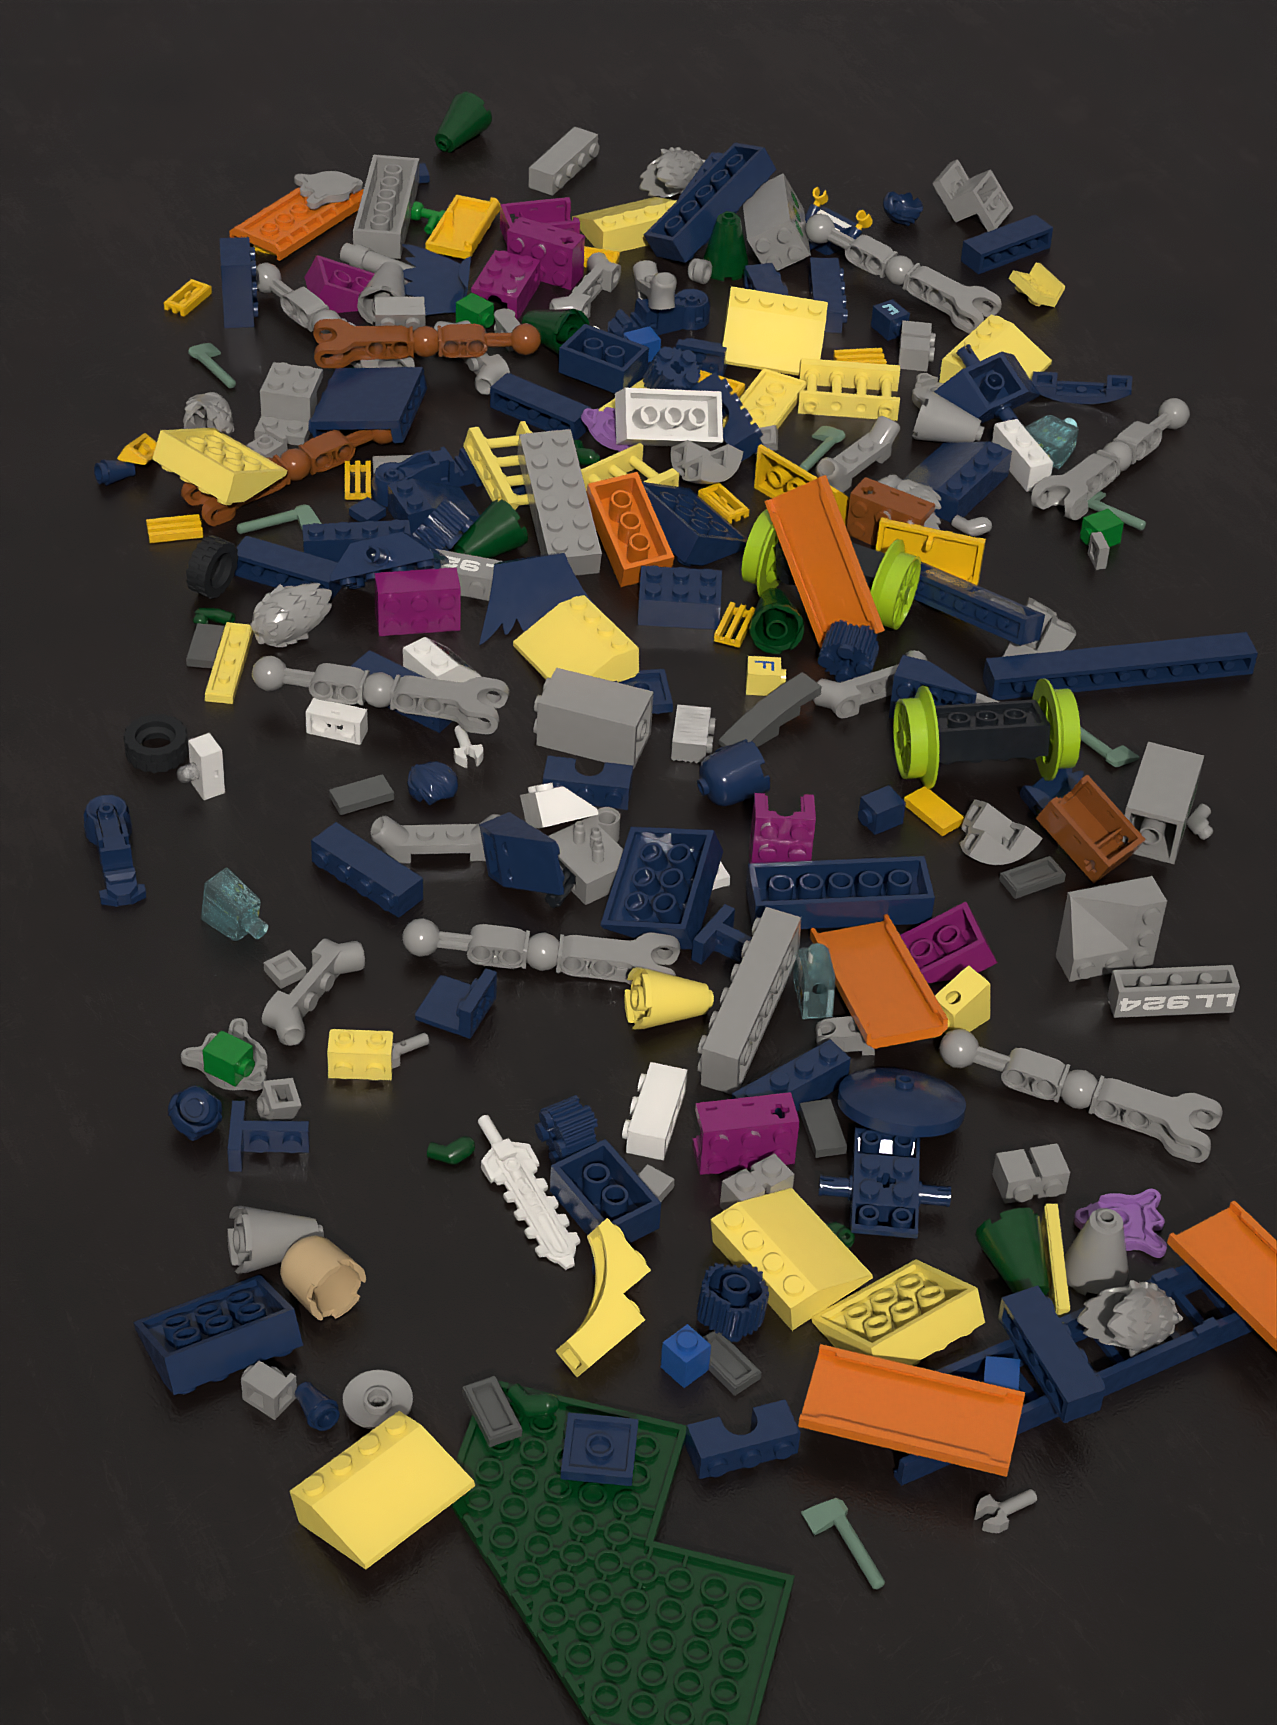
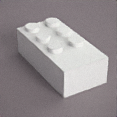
M624 388L615 393L616 444L636 445L641 443L642 445L675 446L689 440L701 447L712 448L723 443L722 394L720 391Z

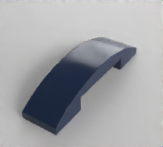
M1033 371L1032 383L1040 395L1066 403H1106L1131 395L1132 376L1107 375V383L1057 381L1058 372Z

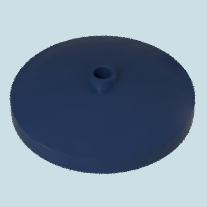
M870 1068L846 1076L839 1085L837 1101L842 1112L858 1124L878 1132L903 1137H933L954 1131L964 1121L966 1101L963 1095L951 1084L922 1072L900 1068Z

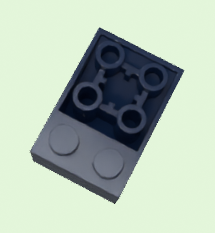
M902 655L894 675L889 718L894 719L897 700L915 698L920 686H927L929 688L935 706L976 703L977 692L930 661Z
M510 812L479 824L488 876L503 887L555 895L565 894L563 887L565 878L558 858L560 849L554 839Z

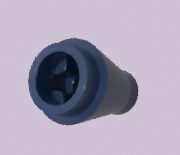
M102 459L100 463H96L94 466L95 478L99 484L104 483L107 486L134 476L135 465L130 462Z
M304 1382L296 1388L294 1395L299 1401L310 1427L316 1428L319 1431H325L337 1423L340 1413L336 1401L315 1388L311 1382Z

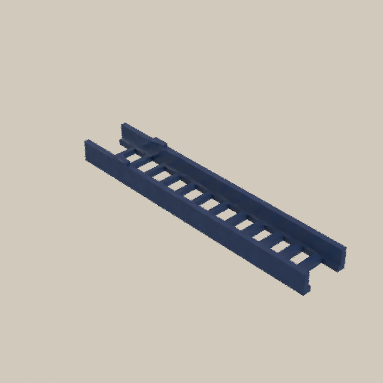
M1188 1264L1175 1269L1171 1267L1152 1275L1151 1279L1145 1282L1157 1284L1159 1289L1165 1291L1166 1296L1172 1297L1195 1326L1193 1331L1180 1336L1174 1329V1333L1167 1337L1168 1342L1155 1348L1151 1347L1148 1351L1141 1352V1354L1127 1360L1123 1359L1113 1345H1106L1098 1342V1339H1094L1114 1366L1096 1373L1091 1365L1090 1367L1095 1375L1098 1374L1102 1378L1106 1389L1104 1396L1252 1332L1254 1329L1237 1312H1234L1226 1301ZM1202 1289L1224 1317L1217 1321L1214 1317L1204 1320L1185 1295ZM1085 1307L1059 1318L1061 1322H1065L1068 1325L1075 1343L1088 1338V1336L1083 1334L1086 1327L1077 1322V1317ZM1009 1339L936 1371L984 1382L986 1356L1020 1359V1366L1026 1363L1012 1340ZM1020 1372L1019 1391L1026 1392L1024 1401L1027 1404H1024L1022 1407L1017 1435L1059 1417L1047 1396L1039 1397ZM910 1454L900 1459L899 1467L897 1470H894L893 1476L902 1486L951 1463Z

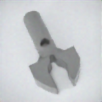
M422 1033L401 1042L393 1043L392 1069L400 1066V1056L402 1054L428 1045V1035Z
M1028 1489L1003 1502H997L989 1494L979 1500L974 1520L983 1517L985 1514L996 1515L983 1522L982 1530L990 1533H1000L1008 1529L1009 1520L1007 1516L1035 1503L1037 1495L1034 1490Z

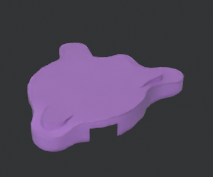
M606 407L604 411H599L598 408H587L581 414L582 421L588 427L591 435L600 444L620 452L634 446L616 444V415L614 408Z
M1147 1189L1136 1195L1120 1193L1101 1195L1098 1202L1080 1208L1075 1213L1074 1223L1081 1230L1093 1211L1100 1208L1112 1209L1123 1219L1126 1251L1140 1250L1153 1257L1161 1258L1167 1250L1166 1242L1153 1232L1162 1230L1165 1223L1163 1216L1156 1210L1161 1200V1195L1156 1189Z

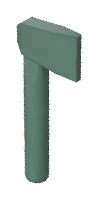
M203 343L189 348L188 354L198 359L228 388L235 387L236 381L210 358L221 354L213 344Z
M821 426L812 435V438L823 442L799 467L808 472L835 443L845 438L844 431L830 426Z
M1099 491L1087 501L1088 508L1097 512L1110 509L1125 524L1136 529L1143 530L1146 526L1144 520L1100 502L1106 496V493Z
M303 504L296 506L294 510L237 524L236 528L239 534H244L298 520L302 530V525L321 524L311 507Z
M1080 726L1081 741L1103 756L1111 765L1119 767L1139 759L1138 755L1124 745L1112 750Z
M834 1498L801 1512L814 1536L835 1525L872 1588L877 1590L884 1586L885 1580L846 1517L848 1508L843 1500Z

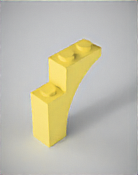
M608 1218L587 1236L595 1263V1289L591 1306L577 1331L556 1350V1353L576 1377L580 1376L645 1321L640 1314L638 1306L629 1300L624 1293L648 1274L651 1269L646 1265L644 1257L626 1241L622 1230L612 1224Z

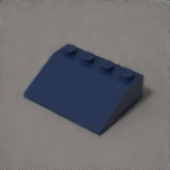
M990 441L943 443L903 480L909 479L932 487L941 497L939 503L942 508L935 509V515L952 523L956 515L966 516L1008 476L1012 451Z
M642 482L671 551L677 556V560L681 564L691 566L692 564L703 566L745 549L748 539L690 488Z
M630 827L600 924L601 927L636 939L649 932L671 935L678 939L680 949L692 950L693 939L702 927L723 854V849L715 831Z
M261 1275L133 1322L135 1330L163 1383L173 1395L190 1393L199 1385L210 1381L224 1380L230 1373L247 1369L258 1361L262 1362L275 1356H286L293 1349L303 1346L294 1308Z

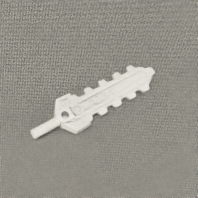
M488 1115L480 1117L478 1124L491 1144V1149L481 1160L482 1171L490 1183L495 1181L497 1185H505L508 1191L503 1194V1197L507 1203L515 1202L518 1209L514 1211V1216L518 1221L525 1220L529 1226L524 1230L525 1235L528 1239L536 1238L539 1246L535 1248L539 1257H547L550 1261L558 1263L565 1270L575 1265L576 1246L580 1244V1239L576 1232L568 1233L566 1227L569 1226V1220L566 1214L556 1213L555 1209L559 1207L555 1196H546L545 1191L548 1189V1185L545 1179H536L534 1176L537 1172L539 1161L530 1144L511 1142L509 1138L503 1140Z

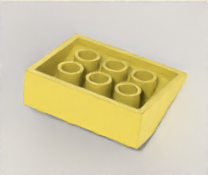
M653 197L572 216V221L573 217L579 219L581 232L595 248L623 252L648 246L649 243L644 234L677 200Z
M731 286L726 307L722 346L727 347L726 364L760 370L765 368L778 373L800 376L801 358H821L828 302Z
M991 314L942 359L939 383L947 382L959 371L966 368L956 353L961 347H966L967 344L971 345L972 350L980 361L1001 351L1014 354L1031 381L1033 371L1044 372L1051 365L1052 360L1012 322Z
M216 428L160 430L153 455V460L161 464L162 469L178 474L182 481L198 486L199 491L215 496L217 501L224 505L245 502L286 476L288 471Z
M585 595L576 596L559 603L513 641V646L545 679L551 678L556 668L613 682L617 681V683L636 677V674L639 673V648Z
M793 1188L737 1202L711 1219L713 1243L737 1268H740L742 1264H752V1268L757 1267L758 1272H763L762 1281L766 1282L765 1286H768L769 1291L767 1303L792 1331L810 1320L812 1316L825 1310L873 1278L871 1272Z
M917 1259L811 1317L812 1323L835 1348L912 1366L917 1365L930 1354L945 1349L948 1344L958 1338L971 1334L974 1329L985 1323L977 1287Z
M398 1411L289 1492L301 1525L358 1565L367 1569L475 1487V1483L421 1424Z

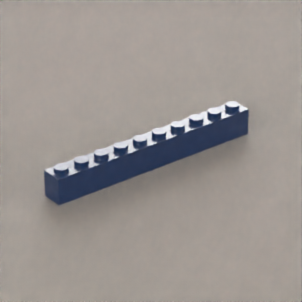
M1243 632L986 658L983 682L990 698L1005 700L1033 697L1038 680L1043 678L1050 681L1053 689L1068 688L1072 692L1247 675L1253 674L1258 653L1248 633Z

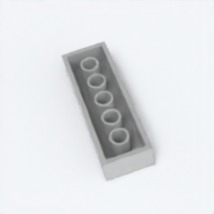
M373 155L353 228V245L360 244L371 248L376 253L393 259H401L402 244L405 243L411 219V209L419 186V158Z
M571 429L519 434L517 455L541 555L565 553L575 576L599 573L602 552Z
M766 907L762 917L755 919L752 927L753 937L751 941H745L741 953V958L743 959L740 964L736 963L734 965L730 978L732 983L729 988L725 987L721 994L719 1012H713L709 1022L710 1032L708 1036L703 1035L699 1043L698 1053L702 1054L698 1064V1071L701 1072V1085L731 1095L740 1089L798 958L801 917Z

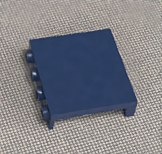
M423 367L336 368L332 378L328 380L326 390L322 392V398L319 404L316 405L312 418L309 419L308 428L310 434H313V438L322 435L325 430L391 429L393 443H403L427 390Z

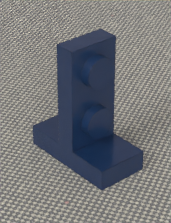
M724 904L693 939L691 960L702 965L715 950L741 963L744 943L746 940L751 941L752 937L733 928L735 908Z
M232 1101L227 1150L229 1171L242 1172L244 1152L309 1153V1121H247L245 1101Z

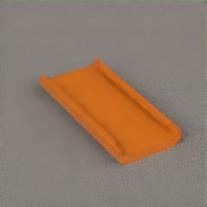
M300 187L231 229L229 231L230 238L249 237L250 243L277 254V260L280 261L358 211L364 189L362 188L361 191L355 194L350 193L349 200L327 203L317 209H310L307 206L308 197L301 196Z
M820 476L813 481L764 501L820 650L827 631L835 621H847V625L851 623L853 626L858 625L859 628L862 625H869V629H874L876 634L885 631L827 476Z
M888 914L884 915V921L822 933H817L815 928L810 929V939L867 1045L876 1049L941 1036L948 1029L946 1014Z
M1235 1200L1230 1203L1229 1208L1180 1234H1169L1167 1244L1277 1352V1240Z
M820 1344L803 1410L799 1417L798 1427L1007 1477L1026 1392Z

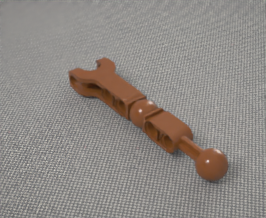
M341 319L319 320L313 328L314 338L319 343L314 352V359L321 368H343L356 360L403 359L408 356L414 358V353L425 358L433 356L437 352L439 357H442V355L449 358L480 357L487 352V347H512L518 354L529 355L538 350L541 343L538 329L526 323L516 326L511 333H486L485 328L479 324H449L443 327L437 326V330L430 326H421L413 331V326H409V328L401 325L353 326ZM329 330L332 333L323 334L321 331ZM324 354H333L329 358L322 357Z
M361 429L346 436L339 430H332L306 441L303 445H298L299 449H287L280 457L277 454L273 458L267 457V459L288 470L287 474L245 502L224 505L219 503L217 498L211 494L201 491L191 494L195 489H198V486L187 482L182 486L181 495L192 506L203 504L202 519L210 526H217L232 520L239 507L284 488L285 485H290V481L302 480L309 472L314 475L316 472L327 471L345 463V461L351 460L355 454V447L370 441L381 445L391 443L393 441L391 429Z

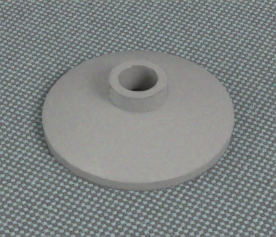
M371 1370L357 1375L348 1383L343 1393L345 1413L354 1423L367 1429H375L398 1411L408 1416L413 1405V1393L410 1385L400 1375L387 1370Z

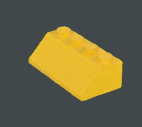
M760 444L758 446L754 488L770 498L777 497L817 479L816 476L764 445ZM830 485L844 524L847 525L850 498Z

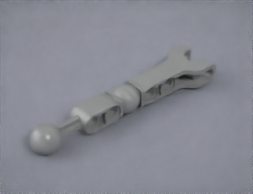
M821 213L813 215L805 225L806 235L812 242L822 244L830 241L845 249V256L850 263L873 275H880L881 278L886 276L894 285H903L902 289L907 290L911 295L948 314L954 326L967 333L975 330L984 321V316L989 317L991 314L995 316L1001 310L1002 303L1000 297L990 290L980 286H964L929 267L920 266L919 263L914 265L908 257L897 256L898 252H893L887 245L867 235H860L853 239L836 230L832 219L828 215ZM989 301L993 305V308L983 302ZM969 318L974 321L975 325L970 322Z
M262 263L256 266L257 291L264 294L274 292L278 295L283 311L302 327L308 328L310 332L313 331L315 323L319 320L341 319L337 312L330 310L329 306L325 305L319 297L307 288L300 287L293 291L284 284L281 273L275 265ZM329 330L321 331L323 334L332 333ZM410 356L403 359L356 360L350 363L355 368L415 367L414 360Z
M1178 398L1165 400L1159 407L1158 417L1151 423L1134 422L1114 438L1113 442L1106 444L1102 450L1097 451V454H1091L1067 473L1045 477L1032 489V506L1041 509L1055 505L1065 506L1064 517L1078 520L1088 512L1087 501L1113 482L1120 475V472L1127 470L1131 464L1136 463V460L1143 459L1159 446L1162 439V431L1165 428L1176 430L1187 423L1190 416L1187 404Z
M274 656L262 657L253 665L252 669L254 683L265 691H276L284 684L309 687L310 694L318 700L348 705L356 703L364 705L366 701L376 708L390 705V710L397 709L403 713L452 720L457 722L465 731L479 734L495 732L499 724V715L495 708L504 706L509 696V689L505 682L487 677H476L466 682H452L417 676L400 677V675H396L394 680L384 672L369 675V670L364 672L356 667L330 663L320 664L315 672L286 668L283 661ZM489 691H496V692H498L500 695H493V694H489L488 692H489ZM480 718H486L490 722H484Z
M421 918L408 923L402 934L404 947L411 954L418 957L430 955L437 948L467 951L468 959L478 965L510 969L522 967V969H526V963H528L532 968L539 971L550 970L557 966L556 973L563 972L571 976L619 981L629 985L632 984V980H627L628 974L636 967L676 976L672 969L660 965L673 964L680 954V943L677 938L671 935L650 932L631 941L582 935L564 936L563 934H560L559 941L555 936L546 932L530 937V931L528 930L524 932L514 927L488 924L474 926L471 929L470 935L439 931L438 926L432 921Z
M966 1029L949 1031L940 1042V1055L944 1062L953 1068H964L974 1062L1002 1072L1001 1079L1003 1083L1014 1090L1041 1099L1054 1100L1057 1103L1061 1097L1072 1108L1083 1109L1090 1107L1089 1114L1094 1113L1103 1120L1159 1139L1172 1156L1200 1163L1206 1160L1210 1154L1211 1140L1208 1135L1195 1128L1210 1130L1219 1124L1223 1111L1221 1105L1213 1099L1196 1093H1185L1178 1097H1170L1118 1079H1106L1102 1075L1098 1082L1095 1076L1087 1070H1073L1069 1072L1071 1065H1065L1055 1058L1025 1048H1015L1007 1056L980 1047L975 1036Z

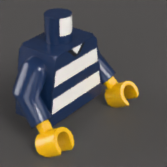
M819 187L814 188L812 193L815 201L813 204H810L805 214L806 223L813 215L820 213L828 215L832 219L836 230L853 239L862 234V228H869L872 225L870 214L866 216V212L863 209L857 212L856 219L858 223H855L826 207L820 208V205L827 203L828 194L825 190L823 195L819 196ZM808 238L810 250L815 249L824 255H831L845 250L830 241L817 244Z

